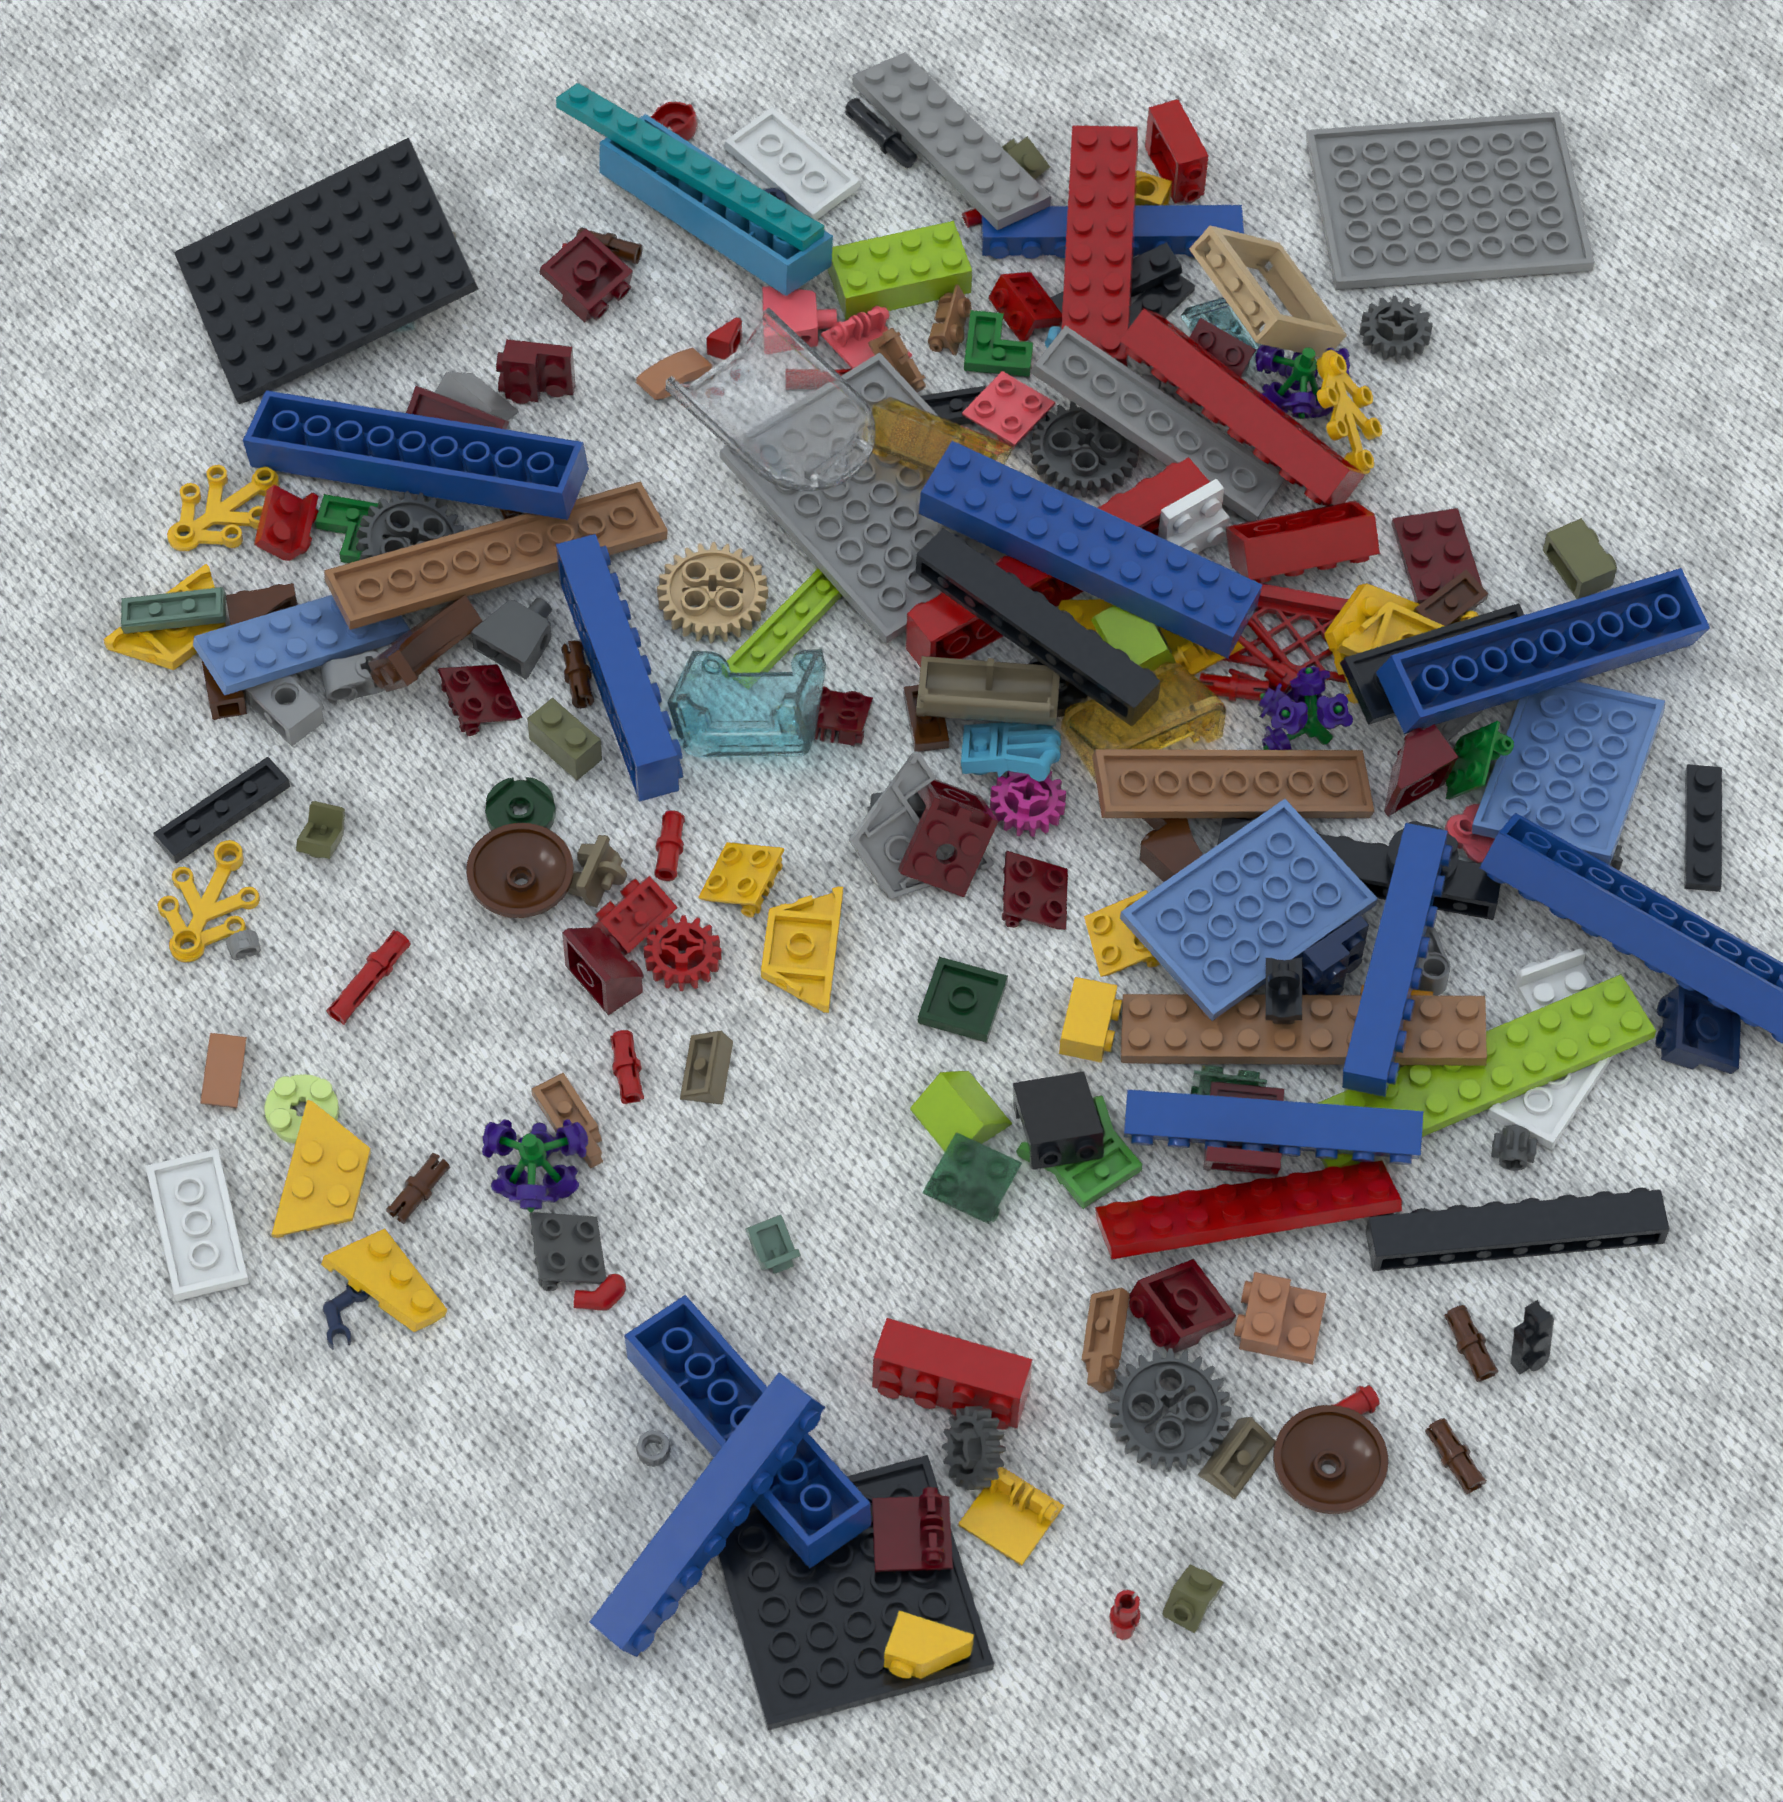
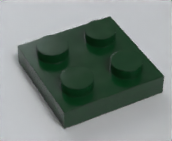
M939 956L918 1015V1023L987 1043L1008 983V975Z

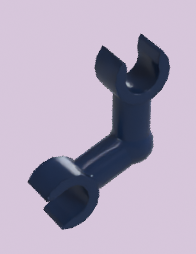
M348 1283L345 1291L332 1300L325 1302L322 1308L329 1328L327 1344L332 1350L334 1349L332 1338L336 1334L345 1335L349 1346L352 1342L351 1332L348 1327L343 1325L340 1312L352 1303L363 1302L370 1297L365 1291L354 1293L352 1291L353 1288Z

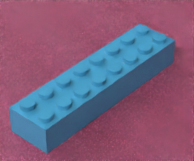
M647 114L640 117L641 120L740 176ZM609 138L600 141L599 173L783 295H789L831 267L833 236L825 230L822 238L802 252Z

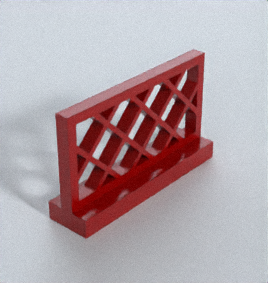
M1260 583L1262 584L1258 605L1255 609L1257 612L1253 613L1250 619L1263 630L1285 657L1301 647L1310 660L1301 666L1295 665L1297 666V672L1313 665L1318 667L1320 671L1325 670L1320 661L1333 654L1332 651L1328 648L1315 656L1306 643L1318 635H1321L1327 643L1324 633L1348 599ZM1266 613L1276 614L1282 623L1267 631L1258 618ZM1301 619L1309 620L1316 629L1301 638L1292 624ZM1287 629L1296 642L1281 650L1272 637ZM1257 638L1250 643L1257 647L1263 642ZM1245 648L1230 655L1229 658L1223 659V661L1268 669L1265 664ZM1274 655L1269 658L1273 662L1277 660ZM1329 671L1330 677L1326 680L1346 683L1344 674L1338 675L1337 672Z

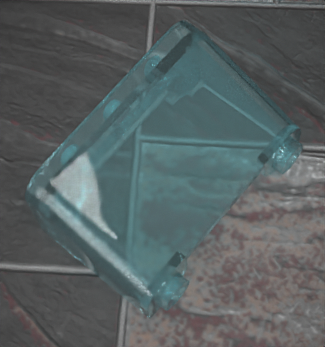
M822 649L798 651L791 661L792 672L731 673L729 664L722 655L712 651H692L667 702L682 748L688 754L695 757H799L806 755L815 740L826 672V662Z

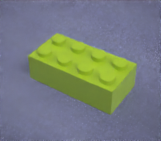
M954 221L832 247L831 267L828 268V273L845 321L849 320V317L853 315L857 316L860 312L867 314L875 306L885 307L888 311L937 301L945 293L953 294L956 285L960 286L964 294L971 293L972 268Z

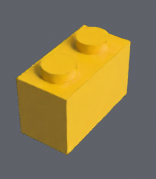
M1075 977L1061 1034L1059 1054L1102 1063L1104 1051L1111 1052L1114 1042L1115 1031L1109 1030L1111 1020H1119L1122 1000L1116 999L1117 985Z

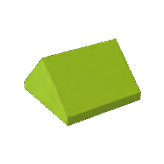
M1115 605L1091 619L1103 641L1115 649L1124 651L1130 660L1140 667L1157 671L1174 668L1177 665L1155 624Z
M969 1071L940 1072L910 1107L911 1112L953 1162L1012 1125V1122Z

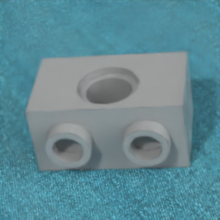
M295 674L245 689L247 704L291 746L324 723L322 714L324 706L321 700L313 692L308 694L301 687V683Z

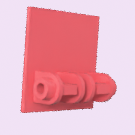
M875 306L867 314L860 312L857 316L849 317V320L834 323L833 327L822 332L821 336L853 369L875 356L868 342L882 336V333L888 330L885 324L886 320L889 319V312L885 307Z
M1002 371L962 412V415L997 435V447L1001 451L1006 452L1008 449L1013 450L1017 443L1046 416V413L1055 405V401Z

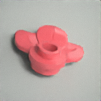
M1480 804L1467 806L1462 814L1453 815L1445 825V830L1448 831V834L1457 840L1458 848H1463L1468 858L1476 863L1483 862L1495 838L1472 833V824Z

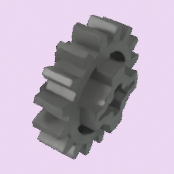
M1393 296L1391 302H1387L1382 297L1379 299L1378 306L1371 303L1369 304L1368 312H1363L1360 335L1364 336L1363 345H1372L1371 354H1376L1379 351L1382 352V360H1386L1389 355L1394 356L1396 362H1399L1403 355L1408 360H1412L1414 352L1421 355L1424 351V346H1428L1430 343L1433 326L1432 322H1428L1430 314L1428 312L1420 313V303L1414 306L1409 305L1410 298L1406 297L1403 302H1398L1397 296Z
M965 1406V1408L956 1409V1416L949 1417L951 1429H944L943 1432L948 1439L947 1443L942 1444V1449L946 1450L948 1454L943 1462L951 1466L948 1476L949 1478H956V1486L964 1487L965 1490H982V1488L991 1487V1480H998L999 1478L996 1468L1004 1467V1462L1000 1458V1453L1006 1452V1447L1000 1445L1004 1431L999 1432L996 1429L999 1419L991 1418L992 1410L983 1409L982 1406Z

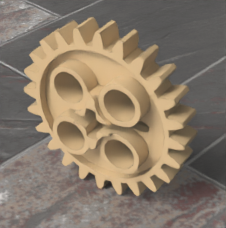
M712 542L710 550H705L700 543L696 553H693L689 548H685V558L675 554L673 556L674 565L665 564V574L659 575L657 598L659 609L663 610V619L671 620L673 630L682 626L684 637L688 636L691 632H695L696 641L698 642L703 635H708L710 643L714 642L716 635H720L723 641L727 642L728 633L730 632L739 638L741 637V627L751 631L752 620L760 621L761 611H766V599H768L767 577L762 575L761 565H754L752 555L743 559L741 548L734 553H730L729 544H726L722 550H717L716 543Z

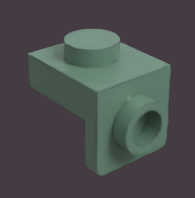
M777 1215L745 1228L762 1270L772 1268L773 1274L784 1271L794 1266L792 1259L801 1256L799 1249L794 1248L782 1215Z

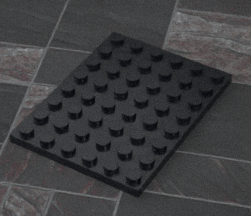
M409 137L174 252L238 404L264 395L266 390L272 391L479 289Z

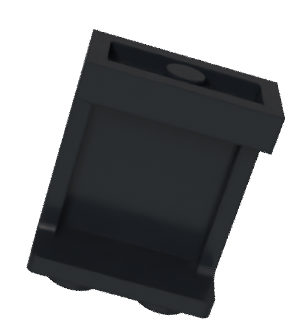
M1084 1071L1013 1083L1014 1111L1016 1119L1020 1118L1030 1150V1164L1033 1170L1096 1160L1104 1157L1103 1130Z

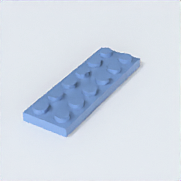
M329 595L194 636L193 647L223 694L228 695L321 666L333 659H343L389 645L409 631L410 628L400 615L349 630L333 596Z

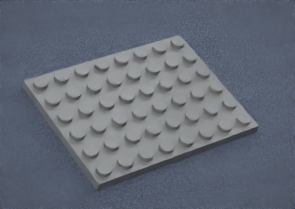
M1560 112L1307 130L1306 142L1335 290L1593 271V254Z
M881 353L871 357L720 450V459L885 644L907 631V613L915 605L921 602L926 603L941 593L939 589L916 574V556L942 528L953 535L961 536L978 553L988 555L994 564L1000 558L1006 556V554L918 514L921 491L951 441L965 447L967 446Z

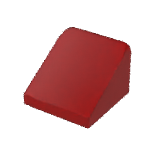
M736 317L708 335L706 338L707 355L732 361L742 340L741 318Z

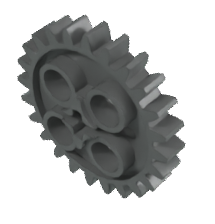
M1070 401V409L1066 410L1063 406L1057 405V415L1048 411L1046 413V421L1040 420L1038 422L1037 430H1033L1030 453H1032V464L1037 465V474H1045L1046 484L1056 481V489L1061 490L1064 486L1069 487L1068 494L1071 496L1077 489L1081 491L1082 497L1085 498L1088 490H1093L1097 497L1100 496V488L1103 487L1108 492H1113V482L1123 486L1124 476L1131 478L1133 467H1137L1139 446L1083 408H1077L1076 404Z
M409 491L405 492L403 500H400L395 493H392L390 503L380 498L377 507L371 505L367 513L368 516L363 515L360 523L362 527H359L356 535L359 538L356 550L363 551L359 560L412 546L410 543L416 545L464 531V526H454L458 515L447 516L448 505H443L438 509L435 507L436 498L434 497L427 503L424 502L423 493H419L416 500H412ZM391 523L401 524L404 528L394 527ZM431 530L435 532L437 536L429 535L425 531Z
M1172 1348L1168 1349L1166 1358L1162 1359L1158 1351L1153 1350L1152 1361L1150 1362L1142 1355L1138 1356V1369L1131 1364L1126 1365L1125 1371L1129 1378L1120 1375L1116 1377V1383L1121 1389H1111L1110 1397L1117 1402L1108 1404V1412L1118 1416L1110 1419L1109 1425L1110 1428H1121L1115 1434L1116 1442L1128 1440L1124 1450L1125 1454H1129L1134 1450L1138 1451L1137 1463L1140 1464L1148 1457L1151 1458V1469H1155L1159 1461L1165 1462L1167 1472H1170L1173 1462H1178L1184 1471L1187 1468V1459L1189 1458L1197 1465L1201 1464L1200 1452H1204L1211 1457L1214 1455V1448L1211 1442L1222 1445L1224 1437L1218 1431H1228L1230 1423L1222 1418L1231 1416L1232 1408L1221 1404L1229 1400L1230 1393L1218 1392L1224 1385V1379L1212 1380L1215 1367L1210 1366L1202 1370L1201 1356L1191 1363L1188 1362V1351L1186 1350L1182 1353L1180 1359L1174 1357ZM1171 1377L1176 1379L1180 1386L1176 1390L1169 1391L1162 1388L1160 1381ZM1189 1387L1195 1389L1193 1393H1190L1178 1402L1176 1415L1168 1412L1150 1433L1144 1431L1146 1427L1152 1425L1162 1416L1163 1405L1171 1408ZM1144 1402L1149 1404L1153 1411L1147 1416H1140L1132 1408L1137 1403ZM1191 1404H1200L1206 1409L1207 1413L1202 1417L1196 1418L1189 1415L1186 1409ZM1164 1429H1172L1179 1434L1180 1438L1176 1442L1167 1443L1160 1438L1159 1433Z

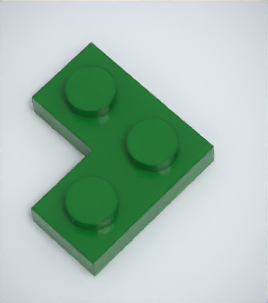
M971 310L964 371L1000 374L1003 371L1008 375L1030 377L1033 342L1002 340L1003 313Z
M324 494L315 520L316 529L346 534L339 554L340 561L343 563L359 561L363 551L356 550L359 540L356 535L359 527H362L360 523L363 515L368 516L369 507L371 505L377 507L378 503Z

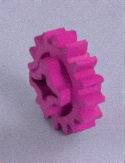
M1051 770L1050 774L1043 781H1036L1029 774L1007 771V778L1004 776L998 778L997 776L996 786L991 787L990 810L995 811L994 815L998 821L1004 820L1005 831L1015 827L1017 836H1021L1024 830H1028L1030 836L1035 837L1036 829L1040 828L1046 834L1049 832V823L1055 826L1059 824L1060 815L1065 813L1066 791L1061 790L1062 781L1060 779L1052 781Z

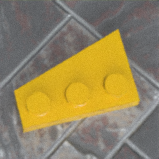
M385 1228L323 1256L321 1265L330 1272L336 1270L349 1280V1286L358 1292L364 1290L379 1301L378 1307L413 1332L435 1323L446 1315L447 1308Z

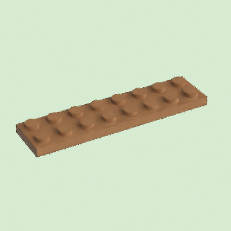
M1096 749L1092 755L1102 818H1257L1284 799L1303 818H1371L1375 812L1363 750Z

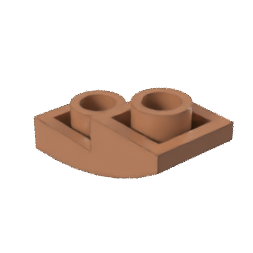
M692 347L674 353L655 363L637 376L636 383L655 400L681 394L684 382L710 376L712 364Z
M210 1033L201 1104L237 1108L247 1037Z

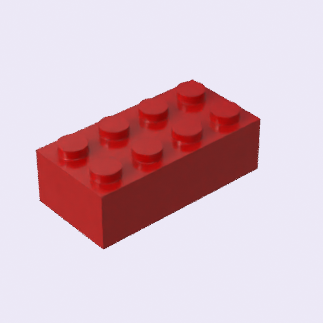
M1356 501L1225 527L1232 568L1241 575L1258 583L1268 582L1272 580L1271 576L1280 574L1288 577L1304 574V569L1317 567L1319 570L1332 569L1337 567L1338 562L1348 560L1350 563H1362L1370 559L1369 556L1380 554L1375 514Z
M886 1318L873 1356L872 1387L878 1389L881 1395L888 1398L896 1399L901 1395L914 1399L918 1406L926 1409H934L936 1406L950 1409L954 1416H956V1409L982 1406L983 1409L992 1410L991 1418L999 1419L996 1429L1006 1430L1008 1427L1017 1429L1030 1390L1033 1359Z

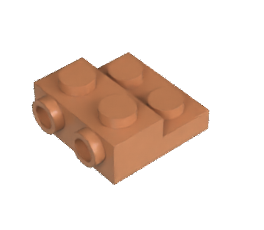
M1254 1272L1253 1281H1245L1241 1303L1248 1304L1246 1315L1238 1314L1234 1336L1241 1337L1239 1349L1313 1365L1326 1293L1290 1286L1291 1279Z

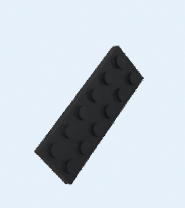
M1514 604L1345 657L1340 662V665L1368 725L1396 716L1376 674L1378 669L1391 655L1523 616L1525 614L1520 604Z

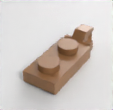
M561 1073L532 1088L533 1098L555 1132H557L558 1128L563 1127V1121L567 1119L571 1123L579 1122L584 1127L588 1136V1145L586 1147L587 1154L583 1158L590 1169L603 1163L601 1158L602 1151L597 1145L598 1142L602 1141L599 1127L566 1075Z
M1122 1287L1093 1293L1090 1298L1081 1360L1086 1363V1371L1088 1372L1087 1385L1093 1387L1099 1393L1109 1392L1113 1389L1116 1378L1114 1369H1118L1120 1364L1130 1295Z

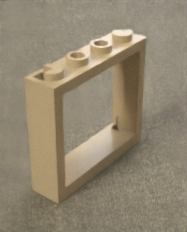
M1210 225L1190 247L1189 250L1256 343L1302 353L1304 348H1312L1315 350V356L1321 357L1327 348L1335 349L1347 336L1280 243ZM1270 261L1273 267L1268 271L1265 265ZM1247 267L1261 272L1292 317L1279 313ZM1264 323H1265L1264 329L1260 332L1259 329H1260V328L1264 325Z

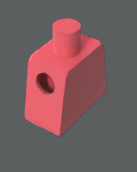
M762 287L766 355L818 346V329H831L834 323L837 322L836 309H817L816 293L811 290L796 289L785 296L773 287Z

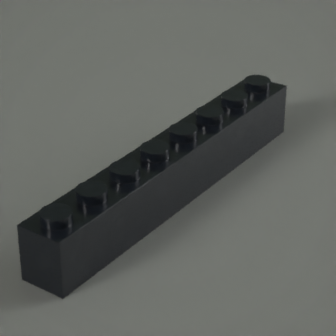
M942 528L917 553V575L1131 727L1158 701L1161 681L1151 670L1140 667L1130 660L1124 651L1115 649L1103 641L1097 632L1088 630L1076 622L1070 613L1059 610L1049 603L1043 594L1038 591H1032L1022 584L1015 574L1005 572L994 564L988 555L978 553L961 536L953 535Z
M1223 818L1218 844L1252 821H1249L1247 818ZM1317 832L1378 899L1386 900L1392 877V871L1389 868V864L1387 865L1386 860L1388 850L1386 844L1366 843L1353 840L1347 836L1334 837ZM1458 860L1454 877L1444 886L1442 896H1435L1433 906L1438 907V910L1494 920L1501 883L1493 881L1487 876L1486 871L1480 869L1482 862L1473 863Z
M1636 1188L1627 1193L1613 1194L1610 1191H1602L1585 1197L1563 1195L1553 1200L1540 1201L1538 1198H1528L1520 1203L1504 1204L1503 1202L1494 1201L1478 1207L1455 1205L1446 1210L1431 1211L1427 1208L1413 1210L1411 1213L1383 1214L1368 1218L1365 1233L1372 1271L1664 1244L1670 1228L1661 1189Z

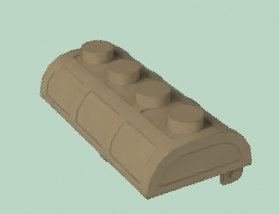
M922 656L916 716L1056 727L1060 675L1045 665L994 662L993 658H987V661Z

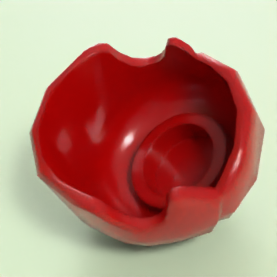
M667 102L658 107L654 114L650 116L666 128L670 127L674 133L688 142L696 133L698 119L691 104Z

